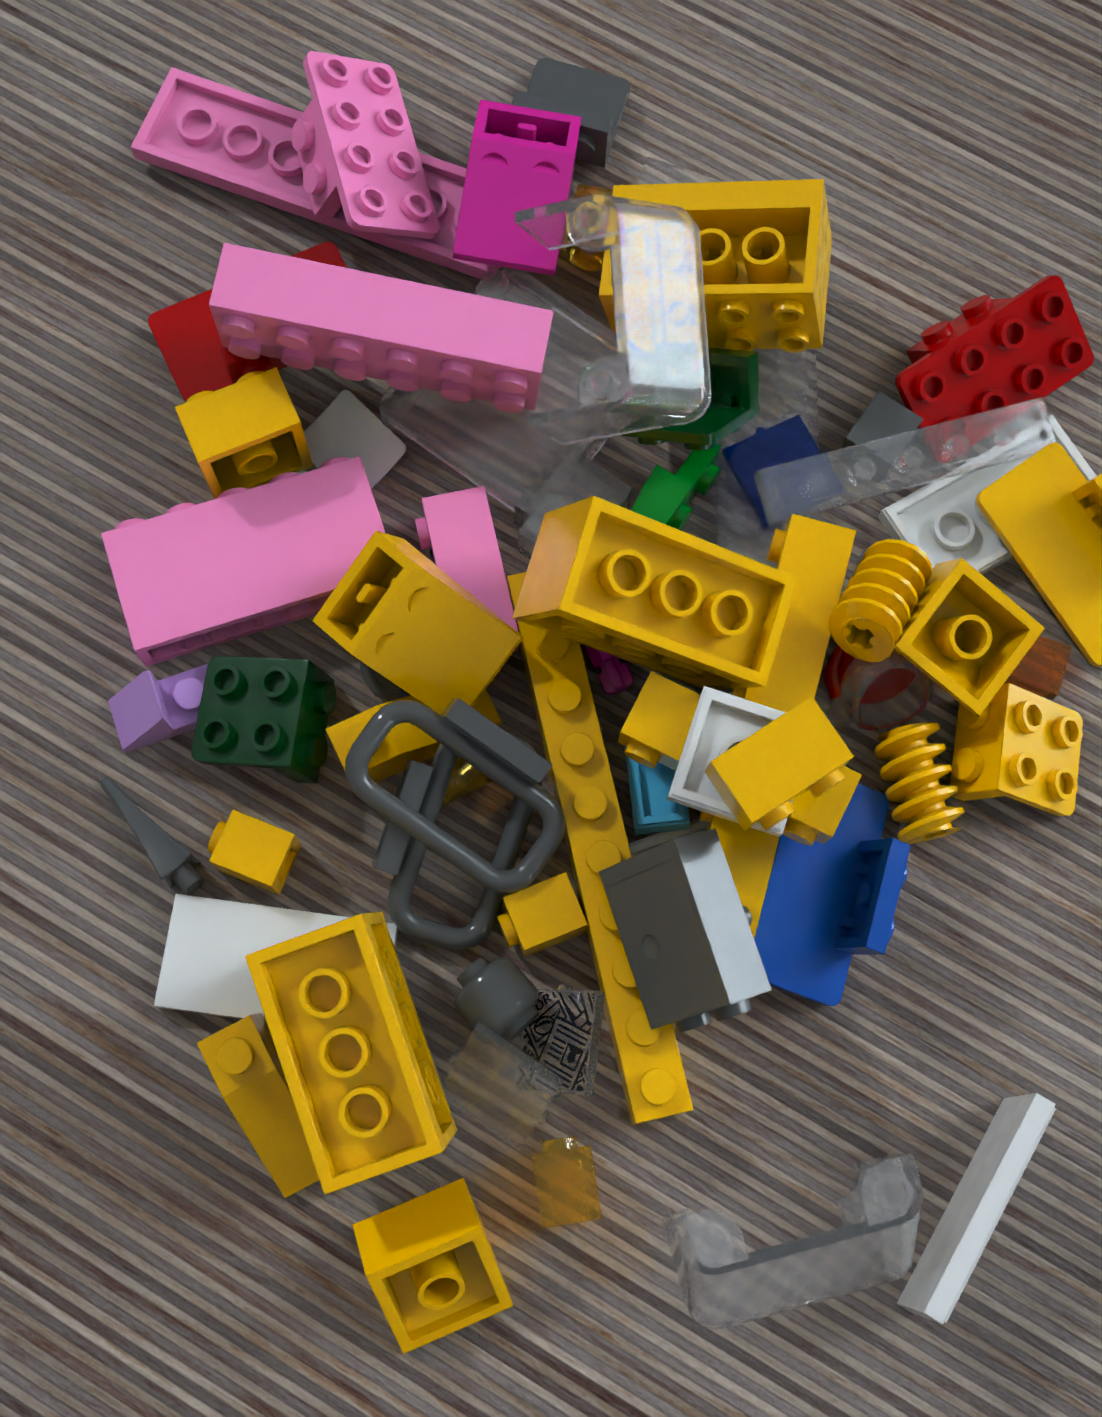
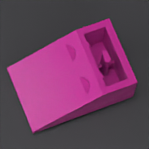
M480 99L472 134L453 248V259L555 276L582 117Z

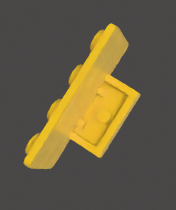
M1050 443L979 492L976 496V505L1088 662L1094 667H1101L1102 473L1087 481L1063 446L1059 443Z

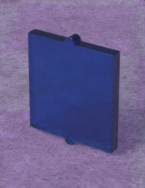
M796 415L768 429L758 427L755 435L724 448L722 451L723 457L765 530L790 519L792 513L807 517L810 509L840 496L843 492L842 487L800 415Z

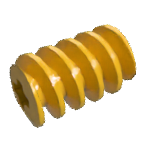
M896 539L877 541L867 548L829 618V631L834 641L846 653L866 662H882L890 657L895 647L894 644L897 643L903 631L902 628L906 626L910 613L913 612L918 598L921 597L926 587L925 584L928 583L932 575L931 562L926 553L911 543Z
M937 722L904 725L882 733L876 738L883 742L875 747V757L878 760L890 761L881 768L880 776L885 781L896 782L885 792L886 798L892 802L903 803L891 813L892 819L898 823L910 824L899 831L897 835L898 840L906 844L930 841L962 830L961 828L952 827L951 822L965 813L964 807L946 806L945 803L946 799L959 792L958 787L940 785L939 782L940 778L952 771V766L950 764H934L933 758L945 751L946 746L944 743H928L927 741L928 736L940 729V725Z

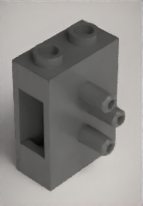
M716 828L674 838L599 871L651 1030L675 1023L679 1034L711 1023L708 1011L714 1010L717 1021H721L751 1011L752 1008L748 998L772 990L750 929L752 915L747 907L742 906Z

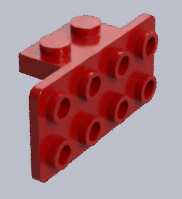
M323 242L292 255V257L347 268L337 246L332 242ZM212 289L156 311L148 318V325L185 403L196 393L202 391L214 392L237 383L247 373L253 371L265 372L277 367V370L287 367L279 358L260 355L258 359H246L232 354L228 351V348L222 346L209 307Z
M1057 275L1046 276L1013 298L991 299L989 295L974 298L960 308L962 312L960 316L951 322L942 321L927 328L921 333L922 341L906 350L912 365L897 374L895 385L905 407L923 418L917 433L933 463H948L1092 365L1094 361L1093 352L1061 277Z

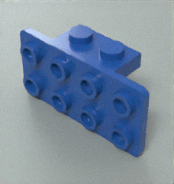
M858 783L833 837L824 844L814 841L812 846H807L792 840L784 834L780 836L754 938L770 986L824 1006H836L842 998L852 955H885L887 943L894 932L895 923L893 918L900 889L907 878L908 870L906 864L911 845L894 838L881 839L889 807L888 799L884 794Z

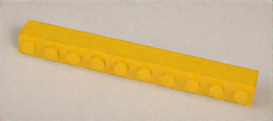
M526 572L507 576V585L513 611L515 610ZM516 620L518 632L524 637L519 644L544 755L545 759L552 764L548 771L554 797L560 803L565 816L564 840L579 904L588 924L586 934L631 1126L690 1112L693 1110V1105L673 1024L671 1023L652 1030L650 1028L599 875V871L632 856L580 643Z

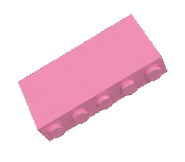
M358 456L351 459L346 457L333 458L324 462L318 469L301 474L294 472L282 473L273 477L268 484L251 489L232 488L222 492L217 499L197 505L194 503L178 504L171 507L166 514L147 520L141 518L128 519L117 524L115 529L103 532L101 535L133 649L147 667L316 615L375 531L385 533L361 457Z

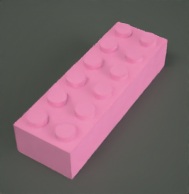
M223 243L209 302L222 346L228 348V351L236 356L246 359H258L260 355L279 358L285 365L300 370H310L313 366L332 369L338 376L354 381H362L366 377L386 380L388 385L402 391H417L419 387L440 391L441 396L456 402H469L471 398L492 402L495 408L510 413H520L524 409L535 411L554 312L548 309L229 243Z

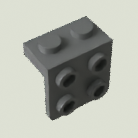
M542 58L536 63L527 92L516 90L511 105L582 117L576 160L605 168L629 96L630 84L624 78L549 58Z

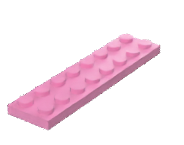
M171 67L131 145L135 159L503 287L511 268L452 258L467 168L418 152L440 225V230L434 238L425 239L355 231L348 226L342 206L333 218L314 216L309 194L304 189L303 171L299 156L292 145L291 138L293 125L296 120L300 119L303 112Z

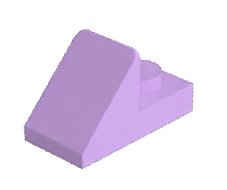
M208 664L161 680H157L150 670L144 671L108 700L122 750L125 753L195 730Z

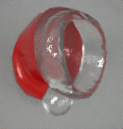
M837 645L824 667L823 683L831 698L827 708V715L835 727H844L855 723L859 728L869 731L891 728L919 714L927 706V702L933 694V680L895 649H893L890 657L882 662H866L856 659Z

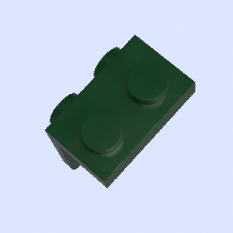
M664 344L656 348L655 366L658 400L620 422V434L622 436L637 437L638 443L644 445H657L672 441L684 443V447L689 450H707L715 447L717 441L729 433L739 431L741 425L760 413L758 351Z
M216 656L212 658L207 666L191 749L193 759L201 764L275 768L297 783L317 784L320 767L324 765L328 753L325 729L327 728L329 714L334 711L336 705L335 680L309 659Z

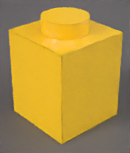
M232 809L227 822L220 821L211 835L208 852L212 853L209 862L222 873L280 895L302 844L295 834Z
M566 872L503 897V907L506 913L497 916L508 947L519 944L523 957L586 933L588 925Z

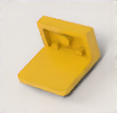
M1010 683L1002 685L980 716H975L959 703L950 785L957 786L959 792L951 797L962 801L1006 796L1056 816L1072 815L1075 810L1078 789V769L1083 736L1081 715L1072 709Z

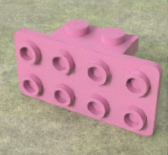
M316 51L308 52L303 60V66L312 100L300 119L294 123L291 138L292 145L299 156L303 171V185L306 193L309 194L314 216L333 218L342 206L348 226L355 231L425 239L434 238L440 230V225L393 68L384 63Z

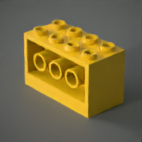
M824 179L613 185L599 298L619 350L627 349L634 353H647L664 344L753 351L754 349H781L791 353L802 352L806 349H822L832 247Z
M591 496L544 514L512 619L702 689L704 686L715 690L766 687L798 577L599 497Z
M383 912L359 914L245 955L324 1195L444 1151L457 1132V1128Z

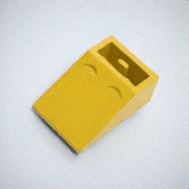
M379 531L373 533L312 620L352 656L440 715H442L453 698H460L473 708L524 638L404 538Z

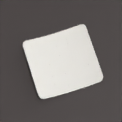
M349 390L341 391L328 408L304 431L312 462L317 468L333 458L346 457L351 459L360 456L371 489L389 472L406 451L404 442ZM303 470L301 472H298L297 474H301L307 471Z

